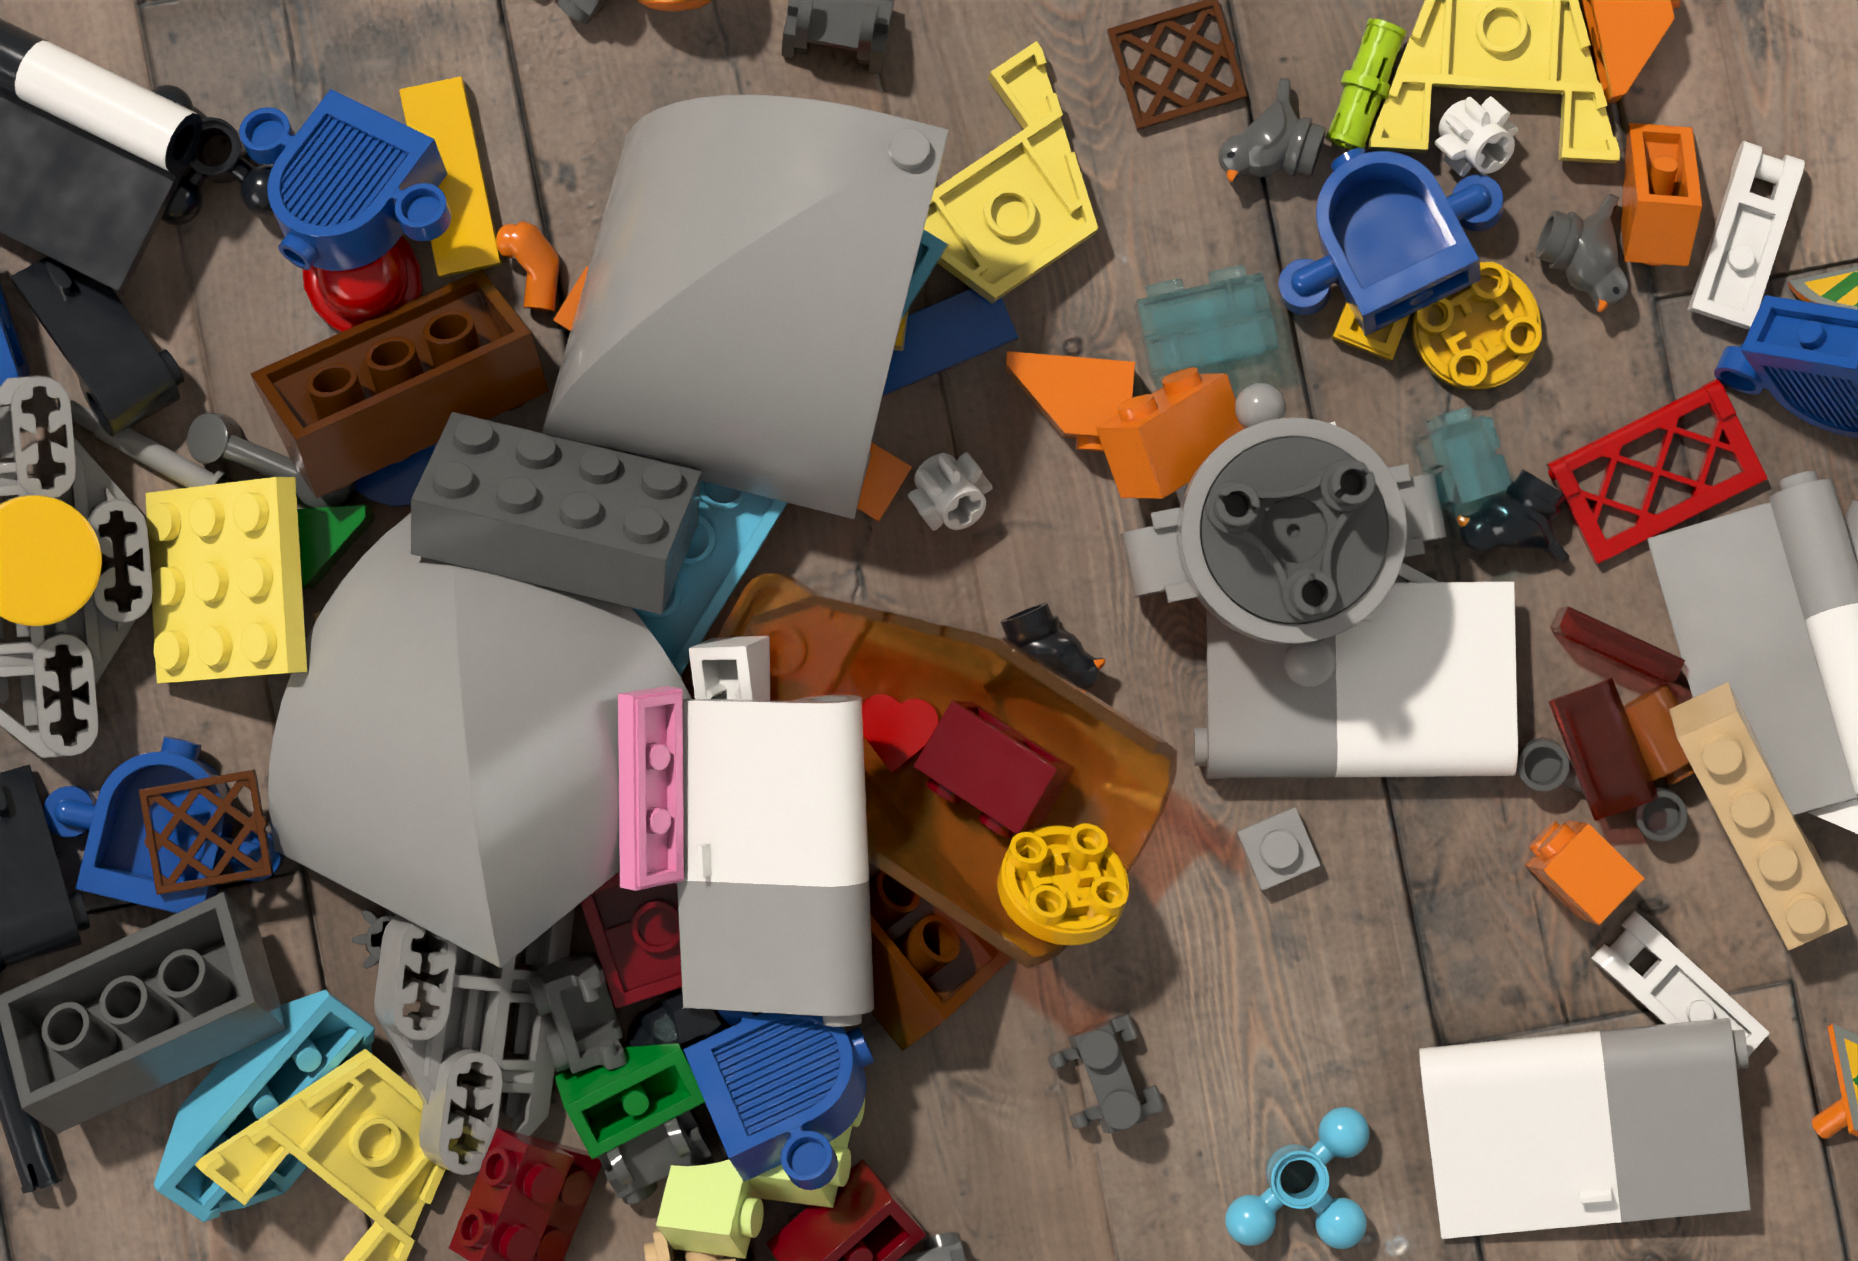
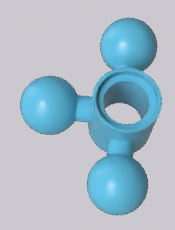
M1349 1107L1332 1109L1322 1118L1318 1129L1319 1141L1312 1148L1309 1149L1303 1145L1291 1144L1283 1146L1274 1152L1266 1167V1178L1269 1188L1260 1196L1251 1194L1240 1196L1229 1205L1225 1215V1225L1229 1235L1236 1242L1246 1246H1256L1264 1243L1275 1230V1212L1285 1204L1295 1209L1311 1207L1317 1213L1315 1222L1317 1233L1320 1239L1328 1246L1336 1249H1347L1359 1243L1367 1228L1365 1213L1351 1199H1333L1327 1192L1329 1174L1325 1165L1334 1157H1354L1366 1147L1369 1141L1370 1130L1367 1120L1360 1112ZM1304 1160L1311 1163L1314 1169V1178L1311 1185L1306 1190L1298 1193L1286 1191L1282 1188L1280 1182L1283 1168L1292 1161Z

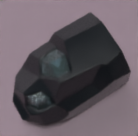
M681 988L644 1009L635 1017L628 1027L626 1047L679 1043L685 1055L683 1049L728 1029V1026L717 1010L683 1008Z

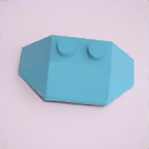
M323 990L282 1004L281 1008L287 1025L286 1030L221 1059L180 1105L153 1184L159 1193L202 1222H206L220 1217V1212L245 1208L284 1194L307 1169V1166L295 1156L288 1154L244 1206L202 1173L195 1164L201 1157L362 1050L367 1049L372 1053L371 1043L374 1042L375 1032L372 1023L329 991Z

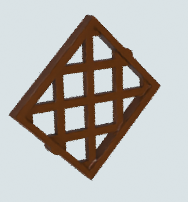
M1202 0L1107 29L1120 74L1119 83L1124 87L1136 130L1247 97L1234 54L1235 44L1229 38L1218 0ZM1200 11L1190 30L1172 21V19ZM1207 15L1216 19L1221 36L1218 45L1197 34ZM1158 24L1148 43L1129 33ZM1165 27L1186 38L1176 57L1155 47ZM1123 40L1143 50L1133 70L1127 68L1124 64L1119 47ZM1193 42L1213 52L1203 72L1183 62ZM1150 55L1171 65L1161 85L1140 74ZM1220 57L1229 62L1234 79L1231 87L1210 76ZM1178 69L1199 80L1188 100L1168 89ZM1135 82L1156 93L1146 113L1137 107L1132 90ZM1206 84L1225 94L1196 103ZM1163 97L1181 106V108L1153 116Z
M256 769L139 790L146 831L144 842L146 847L149 848L156 895L274 874L266 832L268 821L263 815ZM236 781L224 800L205 787ZM244 786L251 791L254 813L250 818L231 805ZM192 789L180 807L161 795ZM199 794L218 806L206 825H203L186 813ZM154 802H157L174 814L161 834L154 829L151 812ZM225 812L244 825L232 844L213 832V829ZM181 820L200 833L187 852L168 839ZM251 831L258 834L262 857L258 862L239 850ZM207 838L226 851L213 870L194 857ZM162 846L181 859L169 878L163 875L161 870L159 851ZM233 857L252 869L221 875ZM188 865L207 877L176 883Z

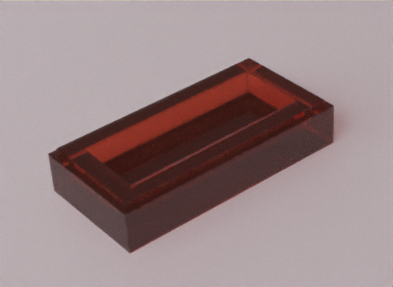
M1569 606L1558 608L1550 626L1553 629V633L1659 682L1677 680L1685 662L1684 659Z
M1613 678L1600 681L1548 701L1594 821L1647 804L1659 797Z

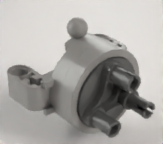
M1255 382L1246 386L1238 394L1235 402V414L1239 423L1245 429L1223 442L1202 462L1187 485L1180 507L1151 513L1153 526L1127 531L1120 535L1132 598L1166 592L1167 601L1170 603L1197 597L1213 617L1233 631L1263 643L1290 645L1284 656V668L1287 676L1299 686L1315 688L1324 684L1331 677L1335 668L1333 651L1322 639L1340 634L1369 616L1389 593L1401 569L1403 558L1425 554L1423 543L1447 537L1435 473L1410 477L1408 464L1388 468L1369 445L1345 429L1315 419L1284 418L1286 402L1283 394L1271 384Z

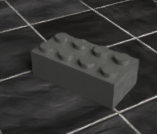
M452 412L411 498V554L662 615L698 526L702 471Z
M225 892L0 995V1024L21 1109L57 1134L287 1029L257 921Z

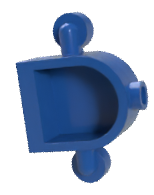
M332 89L328 91L296 134L288 117L279 109L271 107L254 110L244 118L240 125V139L248 156L259 164H274L268 178L267 194L270 206L284 234V239L278 245V249L289 262L301 269L310 270L312 266L331 271L356 269L368 265L386 254L397 243L403 233L416 241H430L441 236L451 223V210L444 193L438 188L448 173L434 138Z
M1364 148L1352 149L1340 155L1332 162L1331 169L1333 172L1324 183L1318 197L1316 220L1320 246L1324 257L1316 261L1298 259L1289 263L1280 274L1279 291L1281 300L1287 309L1295 314L1311 315L1319 312L1326 306L1331 296V285L1333 283L1338 284L1364 335L1367 336L1480 281V260L1463 228L1470 231H1484L1493 227L1500 220L1503 213L1502 190L1498 183L1488 176L1471 175L1458 182L1452 195L1446 197L1434 175L1417 160L1396 152L1375 151L1367 153Z
M1765 295L1744 343L1740 347L1728 346L1723 350L1714 370V375L1725 386L1744 394H1759L1765 388L1770 391L1772 396L1785 409L1798 418L1823 430L1858 439V310Z
M164 736L160 752L141 754L118 766L104 782L97 800L89 790L80 786L61 787L47 797L43 811L48 828L52 832L62 837H76L89 832L76 884L77 890L174 913H179L217 895L219 884L156 895L149 848L146 847L144 842L146 831L139 796L140 789L220 776L215 768L199 758L201 744ZM226 783L205 786L223 800L229 793ZM192 789L161 795L180 807ZM199 794L186 813L203 825H206L218 806ZM154 802L151 807L154 829L161 834L174 814L157 802ZM225 812L213 829V832L230 844L235 840V838L231 837L234 817ZM181 820L168 839L187 852L200 833ZM251 831L239 850L256 862L259 861L262 855L258 834ZM266 831L274 874L245 880H266L280 870L284 861V855L275 851L271 832ZM207 838L194 857L213 870L226 851ZM162 846L159 851L162 874L169 878L181 859ZM235 857L229 862L235 873L252 870ZM188 865L176 883L207 877Z
M717 1010L722 1019L728 1024L733 1025V1027L683 1050L732 1165L744 1182L782 1164L787 1176L797 1187L805 1190H815L825 1186L832 1180L838 1167L837 1155L829 1142L847 1130L858 1116L866 1094L864 1067L875 1062L861 1029L857 1027L845 1032L843 1027L823 1025L822 1016Z

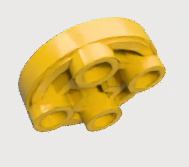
M1480 262V281L1414 312L1412 316V339L1416 352L1424 366L1437 379L1452 387L1463 390H1486L1508 382L1528 365L1542 339L1539 308L1532 292L1519 277L1495 262Z
M25 495L1 503L0 617L25 626H44L60 622L72 616L90 599L100 578L102 555L94 529L78 510L61 499L54 497Z
M1082 823L1074 828L1045 826L1016 834L1012 838L1004 856L997 879L1000 901L1010 918L1030 935L1059 945H1082L1096 941L1108 934L1118 923L1129 894L1128 876L1123 863L1108 846V838L1105 832L1098 826L1089 823Z

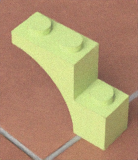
M865 1099L858 1116L849 1128L829 1142L837 1155L838 1167L832 1180L825 1186L815 1190H805L797 1187L787 1176L782 1164L745 1182L729 1159L698 1166L671 1165L656 1227L673 1249L746 1259L751 1237L756 1238L762 1227L764 1208L761 1199L833 1208L838 1186L844 1187L850 1175L851 1153L847 1147L852 1126L858 1127L862 1121Z

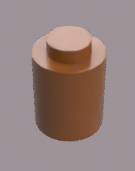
M1665 683L1623 705L1622 708L1650 780L1655 781L1663 778L1667 786H1670L1695 772L1677 740L1669 710L1679 705L1668 684Z

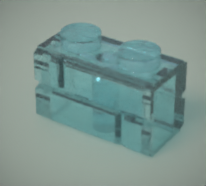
M1238 265L1207 273L1210 283L1207 285L1185 289L1183 279H1173L1146 286L1147 298L1136 300L1134 307L1150 379L1166 376L1185 368L1195 367L1198 369L1275 352L1279 348L1262 273L1247 276L1245 265Z
M1469 406L1433 417L1432 420L1425 422L1428 433L1419 438L1420 440L1415 444L1422 471L1429 472L1430 474L1435 473L1442 510L1495 495L1507 490V487L1512 484L1504 456L1495 452L1500 447V442L1491 417L1482 415L1474 418Z

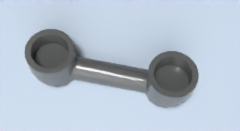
M201 414L193 420L188 429V450L191 456L198 462L221 464L231 461L268 477H295L297 496L304 504L311 508L346 506L354 497L356 481L343 489L334 490L316 498L294 466L291 458L242 439L238 424L226 414Z
M1545 737L1532 739L1519 751L1517 771L1522 781L1531 789L1550 791L1562 784L1595 798L1583 766L1569 760L1560 744L1553 739ZM1659 785L1653 786L1656 797L1621 808V810L1631 813L1640 831L1654 841L1662 842L1676 838L1687 824L1688 813L1682 799L1669 788Z

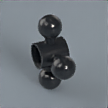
M161 85L151 90L194 111L188 94L177 86ZM220 118L202 119L201 137L189 162L190 166L184 172L161 220L171 225H184L195 219L202 207V193L200 189L208 179L217 183L238 181L241 184V197L246 207L255 214L272 216L274 213L268 200L267 183L273 166L261 165L254 167L250 163L251 158L248 156L240 139L239 131ZM216 135L229 136L232 143V151L229 158L221 165L207 166L202 157L205 143Z

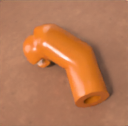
M526 221L503 225L496 236V246L502 256L515 258L527 272L523 308L537 311H555L559 273L558 253L537 226Z

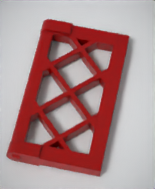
M1718 379L1546 464L1548 475L1553 480L1557 490L1566 495L1563 501L1595 564H1599L1647 540V538H1651L1768 479L1736 415L1726 389ZM1705 404L1708 405L1716 421L1710 438L1676 427L1679 417ZM1657 428L1665 431L1654 467L1619 455L1623 445ZM1721 433L1726 443L1719 441ZM1673 434L1708 445L1696 481L1662 470ZM1716 448L1732 453L1741 472L1713 486L1704 484ZM1599 457H1604L1609 460L1597 495L1581 490L1572 471ZM1617 462L1651 473L1640 509L1605 498ZM1659 476L1693 487L1691 497L1657 514L1648 512ZM1586 499L1594 501L1592 510ZM1602 505L1636 515L1634 525L1605 539L1597 523Z

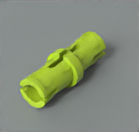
M1368 19L1356 59L1351 70L1344 71L1340 82L1344 90L1325 139L1348 150L1356 148L1365 149L1370 128L1381 100L1385 101V99H1388V93L1391 88L1388 80L1397 53L1407 33L1405 29L1384 20Z

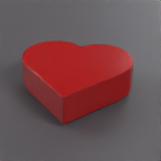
M878 694L867 698L862 703L863 736L891 773L899 771L922 752L942 718L939 709L932 702L919 698L908 699L902 702L897 697Z

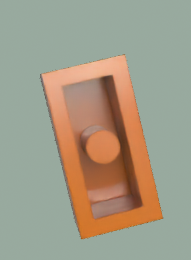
M1195 367L1175 371L1161 380L1163 385L1161 389L1152 394L1136 396L1122 402L1117 406L1118 415L1096 427L1120 498H1165L1189 483L1202 462L1218 446L1231 436L1245 429L1239 423L1235 414L1236 398L1227 373L1199 374L1198 369Z
M1568 820L1562 825H1559L1556 821L1548 825L1530 844L1529 849L1535 855L1525 864L1579 919L1600 925L1645 879L1589 823Z

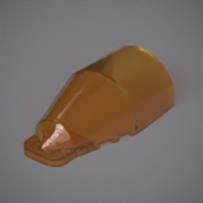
M779 573L761 574L747 584L717 638L770 636V701H792L799 698L821 695L860 696L863 703L873 695L887 694L897 697L902 702L916 698L930 701L939 709L942 716L951 701H973L1076 768L1041 827L1066 826L1074 828L1082 823L1098 826L1107 835L1108 846L1123 863L1127 875L1143 852L1165 809L1176 777L1177 750L1160 737L1007 639L820 595L796 578ZM863 736L868 861L1026 968L1037 967L1065 950L1069 945H1059L1043 941L1020 928L1007 914L1000 901L997 879L1012 838L1001 836L983 825L978 820L982 811L962 799L960 804H955L931 791L926 786L930 777L913 767L920 754L896 773H891Z

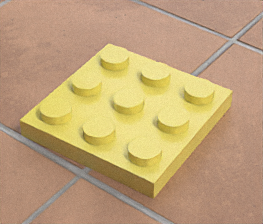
M271 477L145 493L146 524L153 588L152 613L157 684L307 672L295 477Z

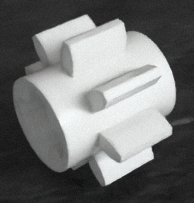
M1471 96L1466 100L1453 104L1440 120L1439 134L1441 137L1435 141V145L1445 153L1443 161L1462 177L1472 167L1481 175H1487L1502 168L1513 154L1515 148L1513 136L1518 133V128L1508 120L1510 112L1491 96L1484 101L1482 106Z
M965 452L957 461L952 455L941 453L931 456L920 465L914 478L918 489L910 492L908 498L931 530H937L943 523L950 529L960 530L973 525L983 515L986 508V498L983 494L988 493L993 487L969 453Z

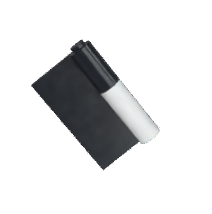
M0 18V232L124 293L197 148L202 132V119L198 113Z

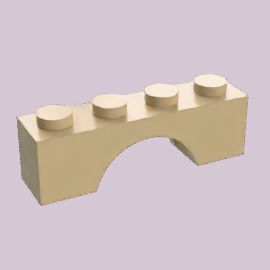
M1729 682L1669 709L1677 740L1788 951L1847 925L1848 922L1838 892L1811 840L1807 839L1795 819L1771 771L1757 736Z

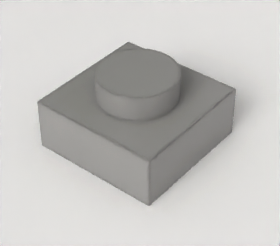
M1291 807L1235 831L1258 886L1262 891L1321 866L1296 807Z

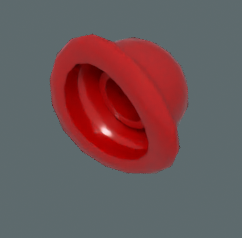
M403 236L382 257L356 269L331 271L314 266L310 270L302 269L304 290L314 311L331 328L339 332L348 330L419 298L423 292L421 266L410 243Z

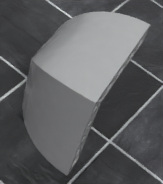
M771 95L700 97L675 102L643 116L631 127L625 137L542 433L702 471L701 481L855 519L870 461V447L949 130L850 105Z
M410 513L386 532L361 557L342 580L306 638L307 672L291 673L274 730L269 762L268 805L275 851L501 968L620 871L618 693L670 686L682 688L683 699L692 698L661 645L631 607L412 555Z

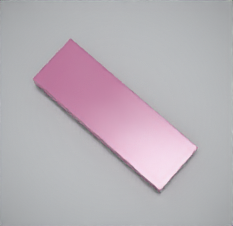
M664 686L618 693L620 887L636 891L684 881L682 688Z

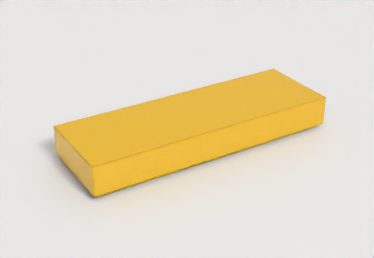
M460 76L399 89L406 125L434 138L448 173L438 188L444 193L451 210V223L441 236L430 240L438 276L443 278L502 265L501 256L496 246V232L464 79Z

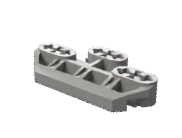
M48 376L7 378L0 386V406L9 404V406L0 407L1 459L14 458V462L0 463V496H4V501L25 495H45L61 499L78 510L86 518L95 531L101 553L114 558L111 538L107 534H99L98 529L99 525L109 522L110 512L118 510L125 521L133 522L134 524L133 531L123 533V553L126 556H131L139 550L141 567L124 562L127 581L130 585L139 586V593L128 597L127 607L118 608L113 598L104 597V590L114 587L116 583L115 567L112 563H108L101 568L100 578L92 596L75 614L60 622L44 626H25L15 623L16 636H30V641L0 644V702L4 704L9 698L7 677L20 676L24 726L1 708L0 725L41 758L74 756L90 748L98 734L96 683L136 619L146 613L152 602L153 588L148 529L145 518L139 509L74 438L71 403L68 392L63 386ZM38 386L44 387L46 396L57 398L58 408L47 411V431L52 433L63 426L65 446L53 440H48L51 459L54 462L63 463L64 467L63 473L53 475L52 485L47 487L41 486L37 476L27 474V466L38 463V443L36 441L30 442L21 449L20 428L37 434L34 414L22 411L21 404L22 400L32 398L33 388ZM0 617V639H3L2 617ZM61 644L67 645L71 655L80 656V662L69 665L68 669L69 683L72 690L78 689L86 682L87 699L70 693L71 706L76 718L80 720L86 719L85 726L75 728L74 738L69 740L62 738L59 729H50V723L60 721L61 704L58 695H54L44 702L42 686H46L53 691H59L57 673L53 666H44V659L54 657L56 653L55 646ZM37 725L38 730L30 731L25 726Z
M575 908L522 950L521 963L533 965L532 970L514 968L516 956L500 968L398 914L385 927L381 943L374 998L375 1014L423 1101L419 1133L420 1147L424 1155L433 1163L457 1174L478 1175L498 1125L502 1092H504L502 1112L507 1118H513L512 1132L530 1136L549 1116L555 1066L545 1035L556 1032L551 1013L539 1016L527 979L539 976L537 969L543 968L563 957H569ZM424 935L428 936L426 948L421 947L417 948L416 951L411 950L413 938L419 939L423 938ZM407 969L419 974L420 971L427 973V981L425 982L411 977V980L404 978V971ZM416 999L420 1000L418 1012L413 1011L409 1012L407 1016L403 1015L405 1003L411 1004L415 1003ZM510 1002H515L516 1004L509 1052L521 1054V1059L503 1058ZM472 1069L473 1076L471 1081H462L460 1086H458V1074L469 1073V1070ZM450 1103L464 1109L466 1105L472 1107L471 1116L459 1110H456V1114L450 1112ZM462 1133H464V1143L453 1145L452 1149L449 1150L450 1138H460Z

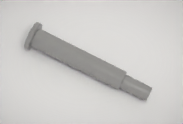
M74 400L70 401L72 421L93 432L95 438L184 487L225 483L227 477L225 472L218 470L214 474L130 427L115 436H110L90 409Z

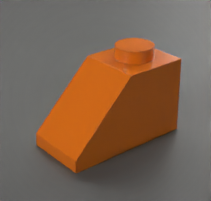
M1580 0L1597 79L1602 84L1607 105L1615 104L1627 93L1675 19L1673 10L1679 9L1680 0Z
M1629 123L1621 208L1624 261L1644 263L1650 266H1689L1702 209L1693 128Z
M1007 351L1005 370L1062 437L1076 438V450L1104 452L1096 427L1118 415L1117 406L1132 398L1135 362Z

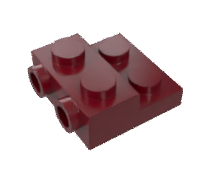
M619 871L581 902L616 1009L682 987L677 883L634 891L620 887Z
M496 1128L466 1206L458 1221L449 1249L468 1261H563L602 1164L599 1158L591 1159L588 1151Z

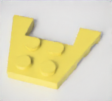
M1424 0L1390 85L1388 99H1385L1370 136L1368 150L1426 153L1429 145L1432 87L1549 93L1562 96L1558 161L1616 164L1620 160V149L1617 138L1613 137L1605 108L1607 102L1602 84L1598 82L1589 50L1591 44L1579 1Z
M1037 41L992 70L987 78L1023 130L935 188L924 227L926 231L949 244L937 263L991 304L1095 235L1098 230L1075 152H1071L1061 120L1063 113L1058 97L1052 91L1045 65L1047 62L1043 50Z
M367 1049L362 1050L201 1157L195 1164L202 1173L245 1206L288 1154H292L374 1220V1224L343 1261H407L415 1242L411 1238L412 1232L425 1203L431 1204L446 1170L430 1161L420 1147L419 1133L423 1101L418 1092ZM450 1138L449 1150L452 1149L453 1145L457 1144L459 1138Z

